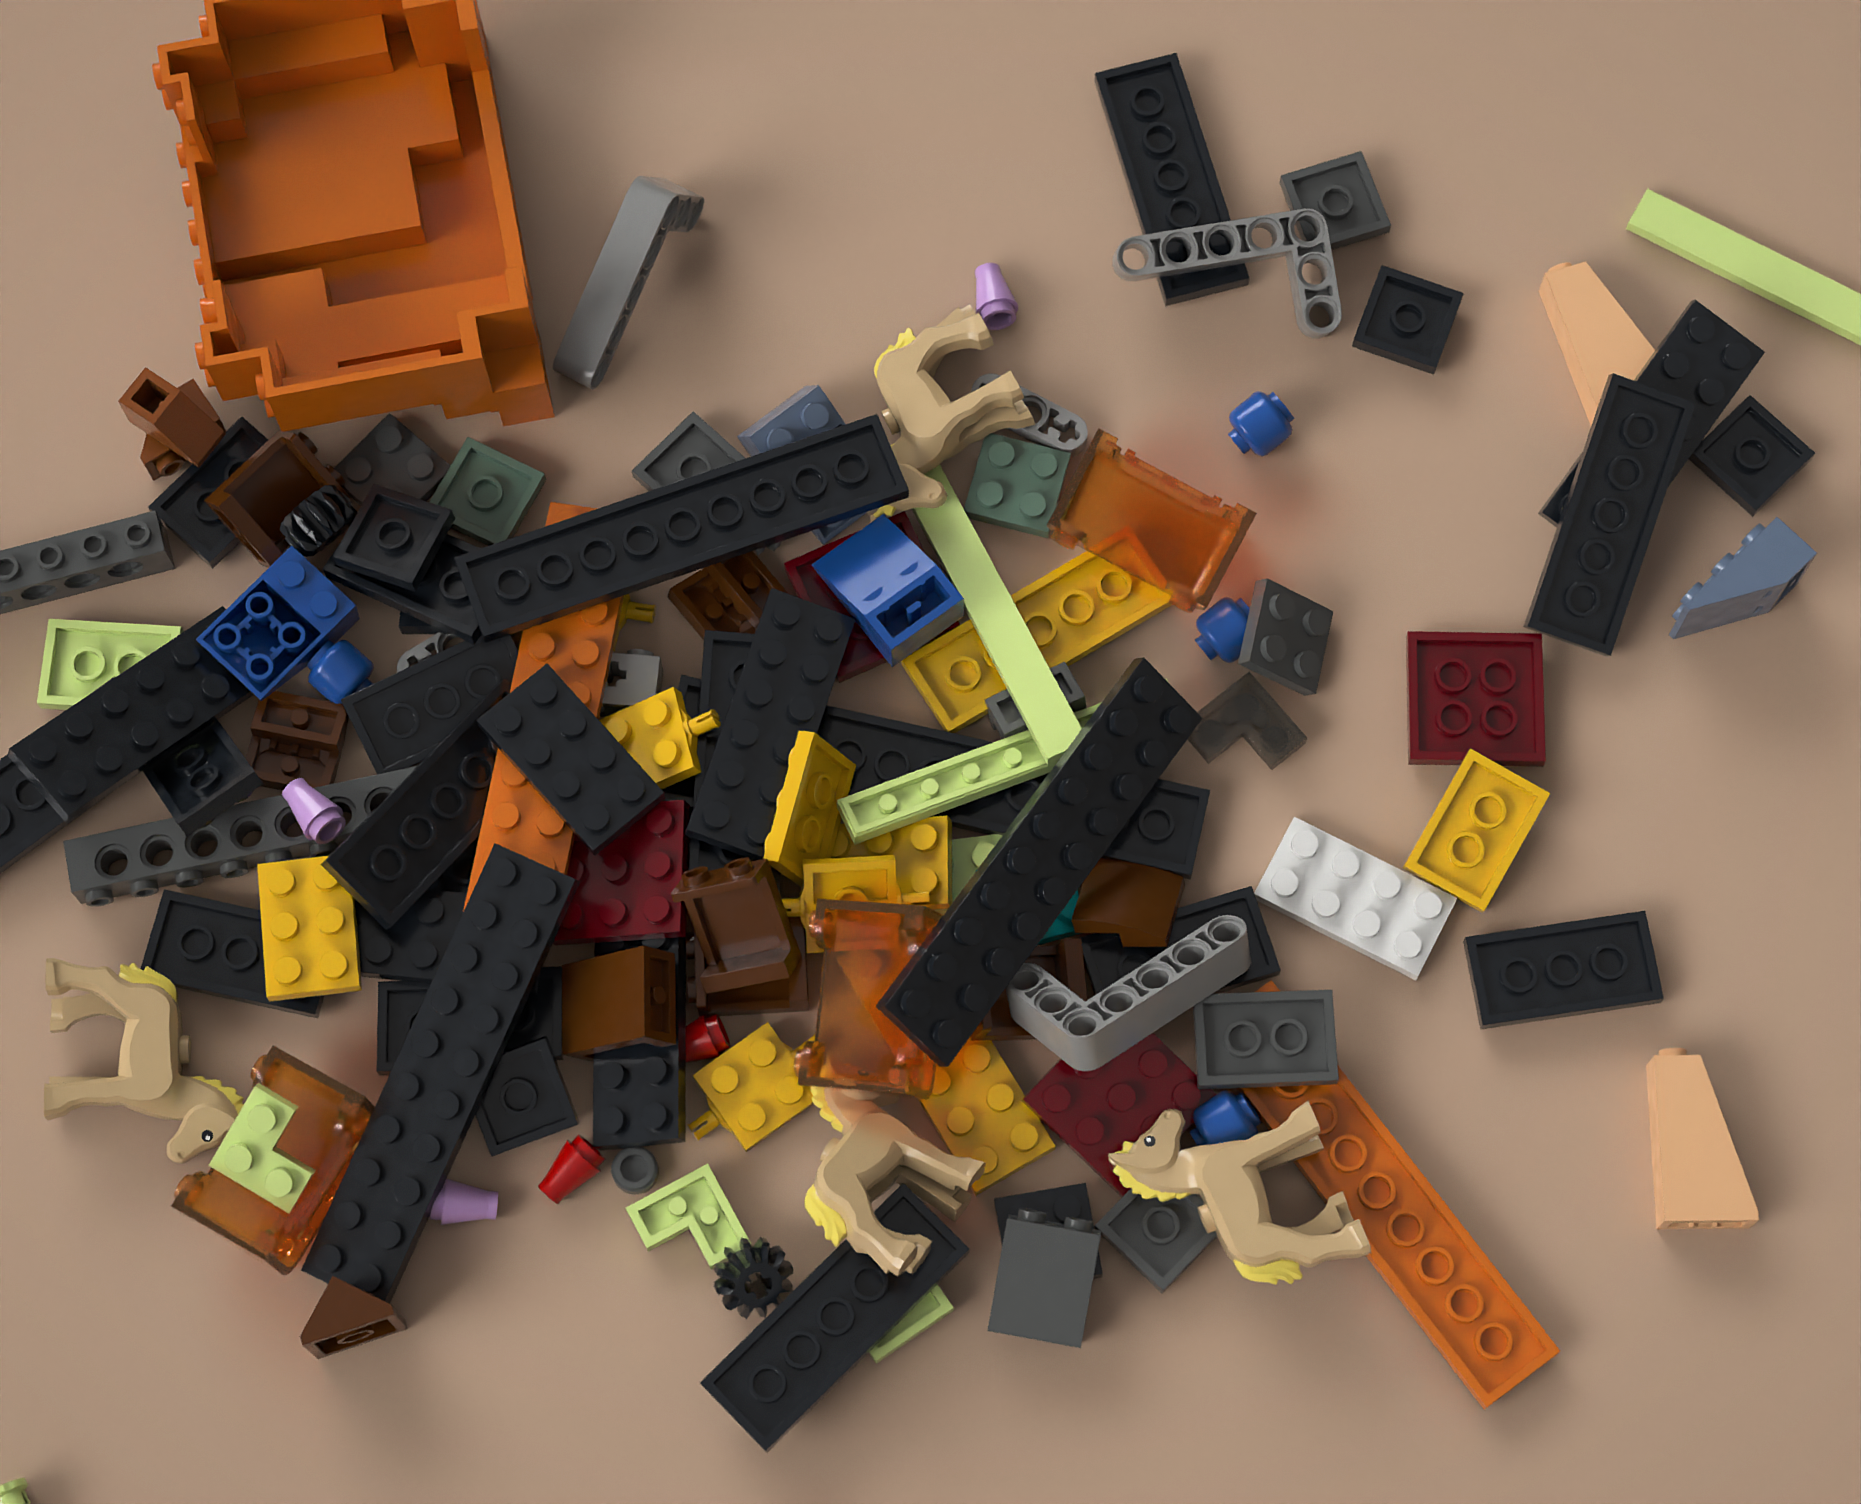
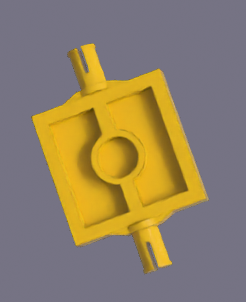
M674 687L599 720L661 789L702 772L697 755L698 735L721 726L720 717L714 709L691 718L686 712L682 692Z
M895 855L803 859V886L799 894L800 898L782 899L787 916H800L805 928L807 953L899 949L898 925L902 917V911L930 910L929 891L901 893V889L896 881Z
M767 1022L693 1074L692 1078L705 1094L710 1109L690 1124H687L690 1131L694 1132L695 1138L699 1141L703 1136L721 1125L735 1136L745 1152H747L813 1105L811 1088L814 1086L807 1077L804 1065L826 1050L823 1043H819L820 1039L814 1034L793 1050L780 1040Z

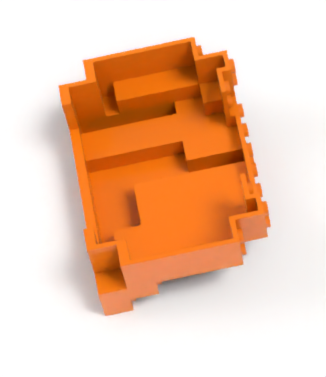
M204 0L206 14L199 16L202 38L157 45L159 63L152 64L156 87L158 90H162L166 110H174L181 127L183 142L176 143V151L181 169L187 168L189 180L182 181V191L186 206H193L195 219L188 220V230L192 245H199L201 258L194 259V269L198 284L203 285L205 298L200 299V308L204 324L200 325L202 342L195 343V351L199 368L205 371L208 386H216L222 401L259 395L260 401L264 400L268 418L275 417L282 432L431 404L442 406L446 420L490 411L491 413L499 412L503 427L555 417L541 338L532 302L533 294L486 36L477 0Z

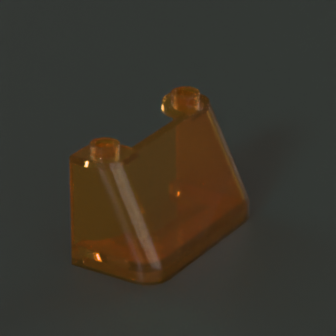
M1098 428L1046 525L1053 531L1050 538L1070 550H1074L1077 545L1171 596L1168 602L1182 611L1192 614L1195 608L1205 610L1257 513L1239 503H1236L1234 508L1227 504H1223L1222 508L1219 507L1222 499L1218 496L1209 497L1135 457L1136 452L1127 449L1125 454L1122 455L1120 453L1122 448L1116 445L1118 438Z
M817 899L816 910L812 911L809 918V934L811 938H815L818 947L824 949L815 1041H807L803 1049H799L795 1055L794 1072L798 1077V1085L910 1099H929L934 1086L936 1063L885 1016L876 1005L942 918L943 914L921 905Z
M273 1045L267 1055H262L255 1062L250 1077L253 1080V1088L260 1083L299 1106L276 1146L316 1170L294 1209L290 1213L285 1212L212 1167L208 1174L204 1171H198L192 1176L188 1174L183 1177L174 1192L175 1200L171 1207L279 1274L286 1276L298 1265L317 1235L375 1106L364 1095Z

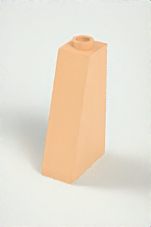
M1586 261L1575 265L1565 262L1553 266L1544 274L1539 294L1589 423L1592 426L1608 376L1614 373L1634 380L1655 349Z
M1683 1048L1659 1050V1055H1654L1646 1065L1656 1229H1750L1759 1221V1212L1701 1055H1687V1050Z

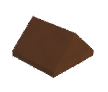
M332 1276L303 1329L300 1339L302 1345L317 1359L406 1330L408 1327L405 1319L391 1304Z

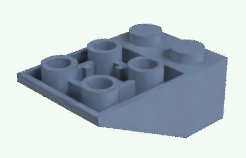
M809 385L800 389L739 434L737 438L749 455L754 456L845 425V422L819 385ZM866 512L815 529L812 533L822 544H826L866 514Z
M1778 517L1766 528L1759 523L1742 540L1743 546L1734 556L1729 552L1711 570L1713 575L1704 585L1697 582L1680 600L1682 605L1672 615L1676 622L1669 636L1676 639L1770 612L1800 582L1817 552Z

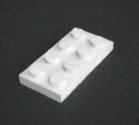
M1296 817L1290 823L1254 892L1256 900L1415 981L1457 900V897Z

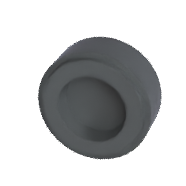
M632 1147L622 1149L615 1156L611 1172L616 1185L622 1191L638 1195L649 1191L655 1185L659 1176V1167L654 1155L648 1149Z

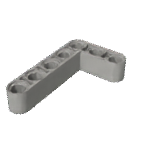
M638 176L633 181L626 193L553 363L554 371L590 389H595L600 384L607 372L668 231L689 232L692 230L703 210L704 198L663 178Z
M1304 208L1134 236L1125 239L1113 256L1112 265L1115 273L1126 281H1140L1286 256L1299 330L1305 336L1319 339L1327 336L1338 327L1342 319V309L1327 223L1323 215L1314 209ZM1306 221L1313 226L1315 237L1312 241H1303L1296 236L1294 231L1296 222ZM1264 228L1268 230L1272 236L1271 247L1260 248L1256 246L1252 240L1253 229ZM1210 236H1224L1230 244L1229 253L1224 256L1213 253L1209 247ZM1170 242L1183 244L1187 250L1186 261L1179 263L1170 260L1166 254V245ZM1127 249L1139 250L1145 259L1144 267L1138 270L1128 268L1123 261V252ZM1310 263L1318 266L1322 273V280L1319 284H1310L1304 280L1302 276L1304 264ZM1320 306L1328 312L1329 323L1327 327H1317L1310 321L1309 311L1311 307Z
M1232 915L1214 918L1087 1001L1078 997L1042 967L1032 963H1024L1005 988L1011 1017L1072 1068L1080 1071L1095 1070L1246 972L1251 965L1246 923L1241 918Z

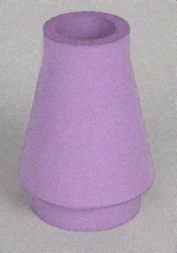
M996 263L980 265L975 270L976 313L980 314L989 330L1004 329L1015 322L1018 304L1001 274L1000 266Z
M303 778L291 781L284 788L282 797L288 802L308 840H314L317 844H326L342 832L346 824L342 816V808L309 786Z
M446 1179L441 1192L433 1204L430 1219L441 1220V1225L482 1219L496 1220L498 1192L487 1191Z

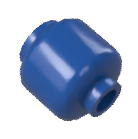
M1257 391L1231 411L1229 420L1234 429L1228 435L1243 454L1251 449L1258 456H1266L1291 436L1292 426L1290 422L1295 418L1274 392L1267 396L1264 392Z
M1229 597L1220 599L1196 620V627L1201 635L1195 641L1211 661L1219 656L1223 661L1232 663L1240 656L1250 610L1241 597L1237 601Z
M331 640L327 641L306 665L311 670L308 676L310 685L335 704H342L341 699L374 684L368 679L374 670L372 661L347 640H340L335 644Z
M1223 1090L1194 1110L1193 1121L1196 1128L1191 1130L1190 1134L1197 1146L1247 1140L1258 1134L1257 1126L1262 1121L1242 1092L1235 1095L1229 1090Z

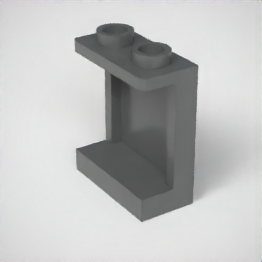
M1019 1208L1018 1216L1009 1214L1007 1218L987 1331L1081 1348L1101 1231L1092 1229L1093 1222L1089 1220L1065 1217L1064 1224L1046 1221L1047 1213Z

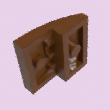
M752 551L699 570L671 587L667 597L704 640L705 630L755 634L771 588L789 593Z
M274 691L262 701H258L250 726L252 738L245 759L263 782L262 787L283 791L291 781L298 778H303L312 788L334 784L349 716L343 704Z
M1100 858L1082 884L1071 919L1075 933H1119L1123 947H1167L1185 886L1184 878L1156 867Z

